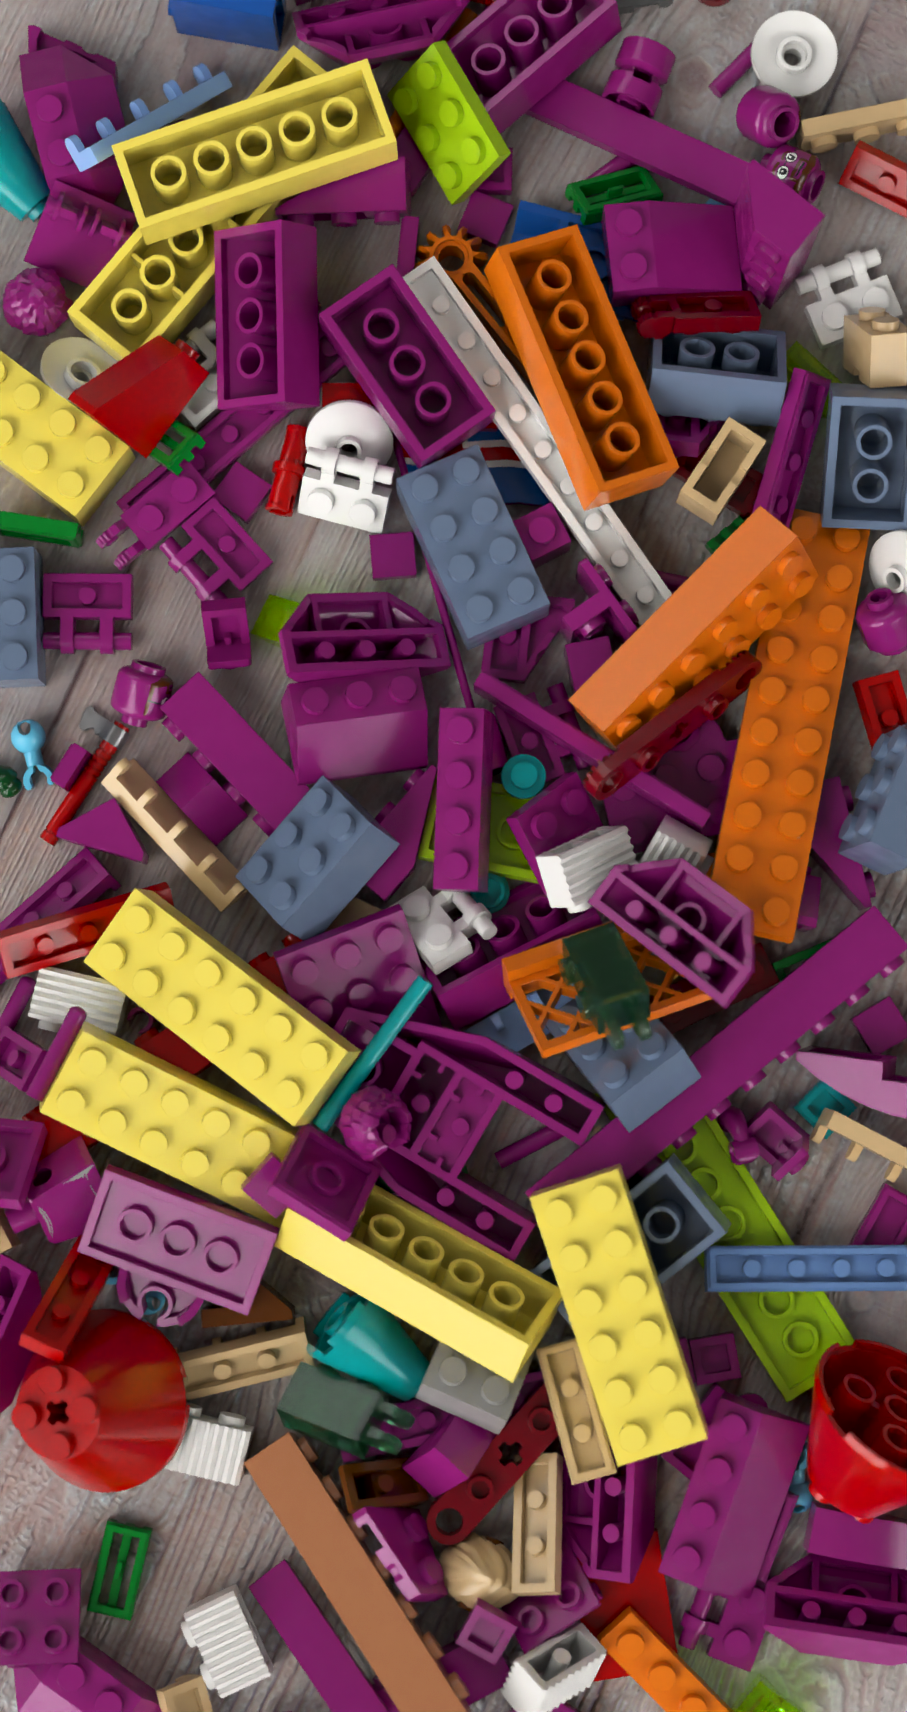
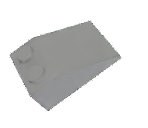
M439 1341L415 1398L499 1435L509 1419L534 1352L512 1383Z

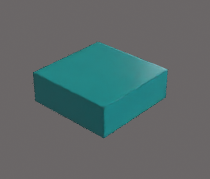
M821 1080L792 1107L813 1128L824 1107L835 1110L846 1117H849L857 1108L845 1095ZM828 1129L824 1139H827L833 1131Z

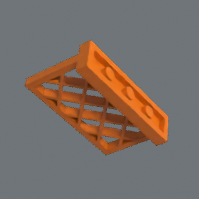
M613 921L501 959L504 987L510 999L514 998L543 1059L712 999L698 987L685 993L669 989L675 975L684 976L661 958L651 955L652 951ZM625 959L637 963L631 976L609 970L612 964ZM645 966L667 972L661 986L639 979ZM582 974L595 977L588 991L568 985L567 983L569 979ZM603 980L625 987L619 1000L597 994ZM539 989L553 992L546 1006L527 1000L525 994ZM633 989L655 996L652 1004L642 1008L627 1004V1001ZM561 995L583 1001L576 1016L554 1009ZM591 1004L613 1011L608 1020L599 1023L584 1017ZM549 1019L570 1026L565 1035L551 1040H547L543 1029Z

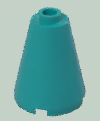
M0 99V206L21 222L28 217L33 222H36L42 215L50 190L41 168L10 111Z
M343 1292L316 1325L312 1333L319 1337L315 1347L310 1343L307 1344V1353L314 1359L398 1399L408 1401L412 1397L415 1398L430 1363L392 1313L357 1293L350 1297Z

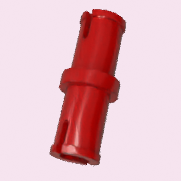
M288 424L286 427V435L279 460L273 463L272 472L275 476L268 503L265 506V509L269 510L272 514L284 517H291L293 515V507L299 484L306 470L304 465L307 454L305 445L307 427L296 424Z

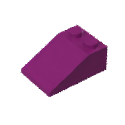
M650 200L604 205L601 225L609 297L612 307L632 305L635 299H638L639 296L644 297V295L649 297V295L742 291L733 206Z

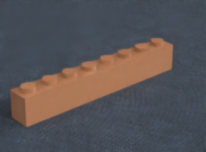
M288 1432L244 1462L245 1467L399 1712H473L465 1698L470 1696L465 1683L456 1671L448 1674L439 1658L445 1655L440 1644L430 1631L423 1634L415 1622L414 1618L419 1615V1612L414 1603L407 1602L402 1593L397 1594L389 1581L392 1574L383 1566L378 1556L371 1553L363 1540L369 1536L364 1525L359 1528L352 1514L348 1516L338 1501L344 1497L340 1487L330 1474L323 1477L315 1465L314 1461L319 1459V1455L305 1435L298 1438L296 1433Z

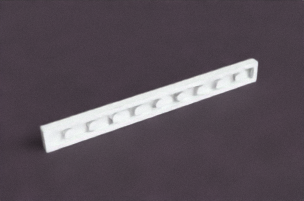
M435 256L431 257L403 276V279L496 410L493 422L547 499L552 502L555 510L594 565L599 563L605 569L613 582L610 588L618 600L622 601L625 599L632 607L639 619V622L636 623L639 628L672 593L609 504L587 511L583 510L540 405Z

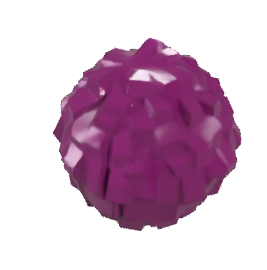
M27 268L16 275L14 280H10L7 283L5 292L2 295L4 297L3 313L6 322L12 328L22 330L23 334L43 337L54 333L63 322L68 320L67 310L73 305V300L67 298L66 291L60 282L61 279L52 268L48 270L44 268Z
M371 1085L351 1095V1098L342 1107L339 1127L340 1131L343 1132L344 1142L347 1147L357 1153L358 1157L364 1161H372L375 1157L388 1150L387 1146L396 1148L409 1142L412 1117L407 1105L397 1094L390 1092L386 1088L381 1089L376 1085Z

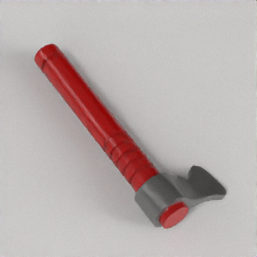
M88 706L85 709L79 723V728L83 731L94 729L95 734L99 735L103 740L99 744V748L96 749V753L92 755V759L88 761V765L86 764L85 770L81 772L47 824L46 830L44 829L40 835V838L53 846L59 840L56 837L58 828L73 819L97 782V778L104 771V767L112 759V755L115 754L117 749L121 750L130 737L128 733L130 729L116 720L112 723L105 719L92 706Z

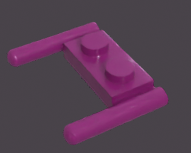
M23 976L20 978L0 1017V1076L25 1092L28 1096L43 1102L87 1014L79 1006L71 1007L49 1050L45 1049L19 1031L14 1030L35 990L36 981L29 976Z

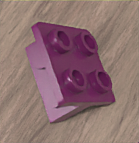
M584 558L578 563L575 578L589 599L562 617L560 633L568 644L574 643L577 640H590L604 631L603 625L607 622L623 645L636 632L635 624L639 622V619L625 599L618 602L609 589L613 582L605 569L599 563L592 566L589 560Z

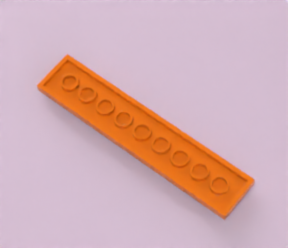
M794 509L789 529L798 536L819 577L814 581L810 591L805 596L797 598L782 613L779 622L770 630H765L757 639L754 656L762 663V669L753 679L751 678L747 690L710 877L711 880L754 911V936L789 944L794 940L870 534V529L822 527L821 514L800 509Z

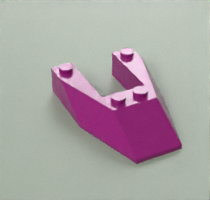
M347 1006L336 1023L334 1030L360 1049V1056L389 1015ZM413 1020L407 1021L357 1090H363L371 1085H376L381 1089L386 1088L390 1092L397 1094L407 1105L409 1112H411L412 1121L410 1124L412 1126L409 1142L396 1148L387 1146L388 1150L375 1157L372 1161H368L381 1169L379 1176L392 1191L465 1236L470 1237L512 1262L515 1261L536 1225L535 1214L462 1171L502 1100L581 1147L606 1105L599 1096L572 1080L487 1036ZM341 1114L339 1115V1117H338V1118L336 1119V1121L334 1122V1124H335L339 1129H340V1127H339V1121H340V1119H341Z

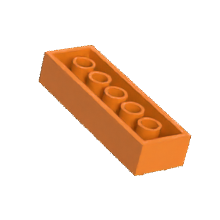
M578 225L497 247L484 268V272L583 510L587 511L663 486L677 471L679 465Z
M759 506L568 699L593 732L605 744L616 752L617 745L717 668L721 671L722 668L727 667L725 664L727 662L731 664V658L733 656L737 657V653L744 650L749 651L751 644L765 630L773 628L781 619L782 613L797 598L805 596L810 591L819 575L798 536L762 506Z

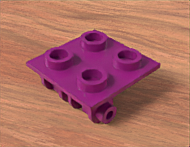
M55 179L23 261L47 270L52 268L58 276L87 288L132 235V229L136 221L135 213Z
M562 1533L561 1595L518 1596L514 1601L503 1606L502 1610L519 1620L514 1634L523 1653L526 1654L601 1606L599 1601L603 1599V1594L594 1582L590 1584L580 1562Z
M81 1568L0 1571V1666H7L10 1669L25 1668V1665L79 1663Z

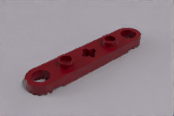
M744 650L737 653V657L733 656L731 658V664L727 662L725 664L727 667L722 668L721 671L717 668L617 745V751L614 754L605 755L602 761L599 759L597 761L598 767L596 768L593 765L590 768L593 772H587V777L583 781L584 788L596 800H604L640 772L646 773L652 770L659 763L662 755L707 720L713 721L719 718L725 712L729 703L749 688L751 678L753 679L761 672L762 663L749 651Z
M544 1381L536 1387L509 1417L499 1435H495L470 1477L441 1494L431 1504L427 1512V1529L437 1542L445 1545H454L463 1541L559 1435ZM505 1442L511 1446L518 1442L521 1445L518 1449L521 1459L518 1462H515L513 1459H509L505 1463L500 1460L503 1455L500 1448L502 1443ZM446 1508L457 1510L463 1518L459 1529H456L454 1532L450 1531V1533L442 1531L436 1523L437 1515Z

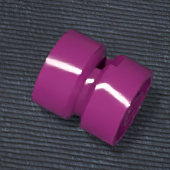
M627 36L624 38L615 60V65L618 69L610 73L602 97L648 118H653L663 93L660 86L667 84L676 60L675 55L666 46L657 41L641 36Z

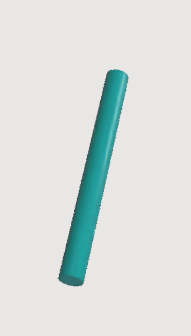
M421 975L417 976L313 1120V1123L318 1128L328 1132L341 1114L342 1107L351 1098V1095L360 1088L433 987V984Z

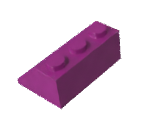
M419 667L290 683L287 685L281 700V707L297 786L316 783L322 775L330 781L415 770L418 768L422 769L428 766V709Z

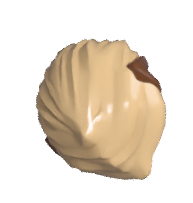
M471 1532L463 1541L449 1545L448 1548L443 1549L438 1562L443 1569V1580L448 1591V1597L454 1598L457 1607L471 1612L477 1599L480 1598L499 1609L518 1597L511 1593L512 1553L504 1546V1542L489 1535L484 1536Z

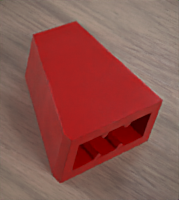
M158 335L73 391L68 399L147 459L209 375V372L196 362L200 354L187 343L178 339L175 344H172Z

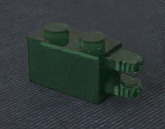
M614 922L562 939L563 958L558 960L559 970L567 986L573 984L577 991L575 999L584 1020L591 1019L599 1035L605 1034L614 1051L624 1048L625 1037L621 1027L631 1024L641 1041L651 1038V1026L647 1019L650 1017L649 988Z
M302 1361L276 1407L284 1427L362 1459L365 1458L370 1446L395 1455L400 1452L403 1443L399 1438L379 1429L383 1421L409 1430L416 1420L406 1410L385 1402L379 1388L372 1383L362 1379L352 1382L342 1378L335 1369L328 1365L317 1363L316 1366H312Z

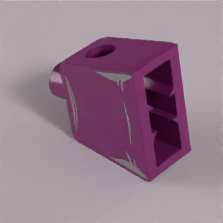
M82 1136L73 1139L38 1162L23 1210L4 1209L15 1234L40 1223L50 1243L56 1244L83 1235L102 1179Z

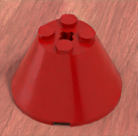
M93 1309L87 1316L61 1364L36 1352L33 1353L26 1368L16 1406L12 1410L11 1419L26 1444L54 1473L65 1481L79 1488L94 1492L124 1491L139 1486L156 1476L166 1467L179 1449L187 1428L190 1405H186V1391L183 1380L187 1376L173 1345L149 1321L142 1317L139 1320L130 1312L119 1309Z
M856 1339L852 1345L840 1346L838 1342L833 1344L824 1352L816 1365L806 1468L811 1480L809 1491L817 1501L824 1504L830 1503L864 1524L871 1523L877 1516L907 1505V1353L876 1341Z

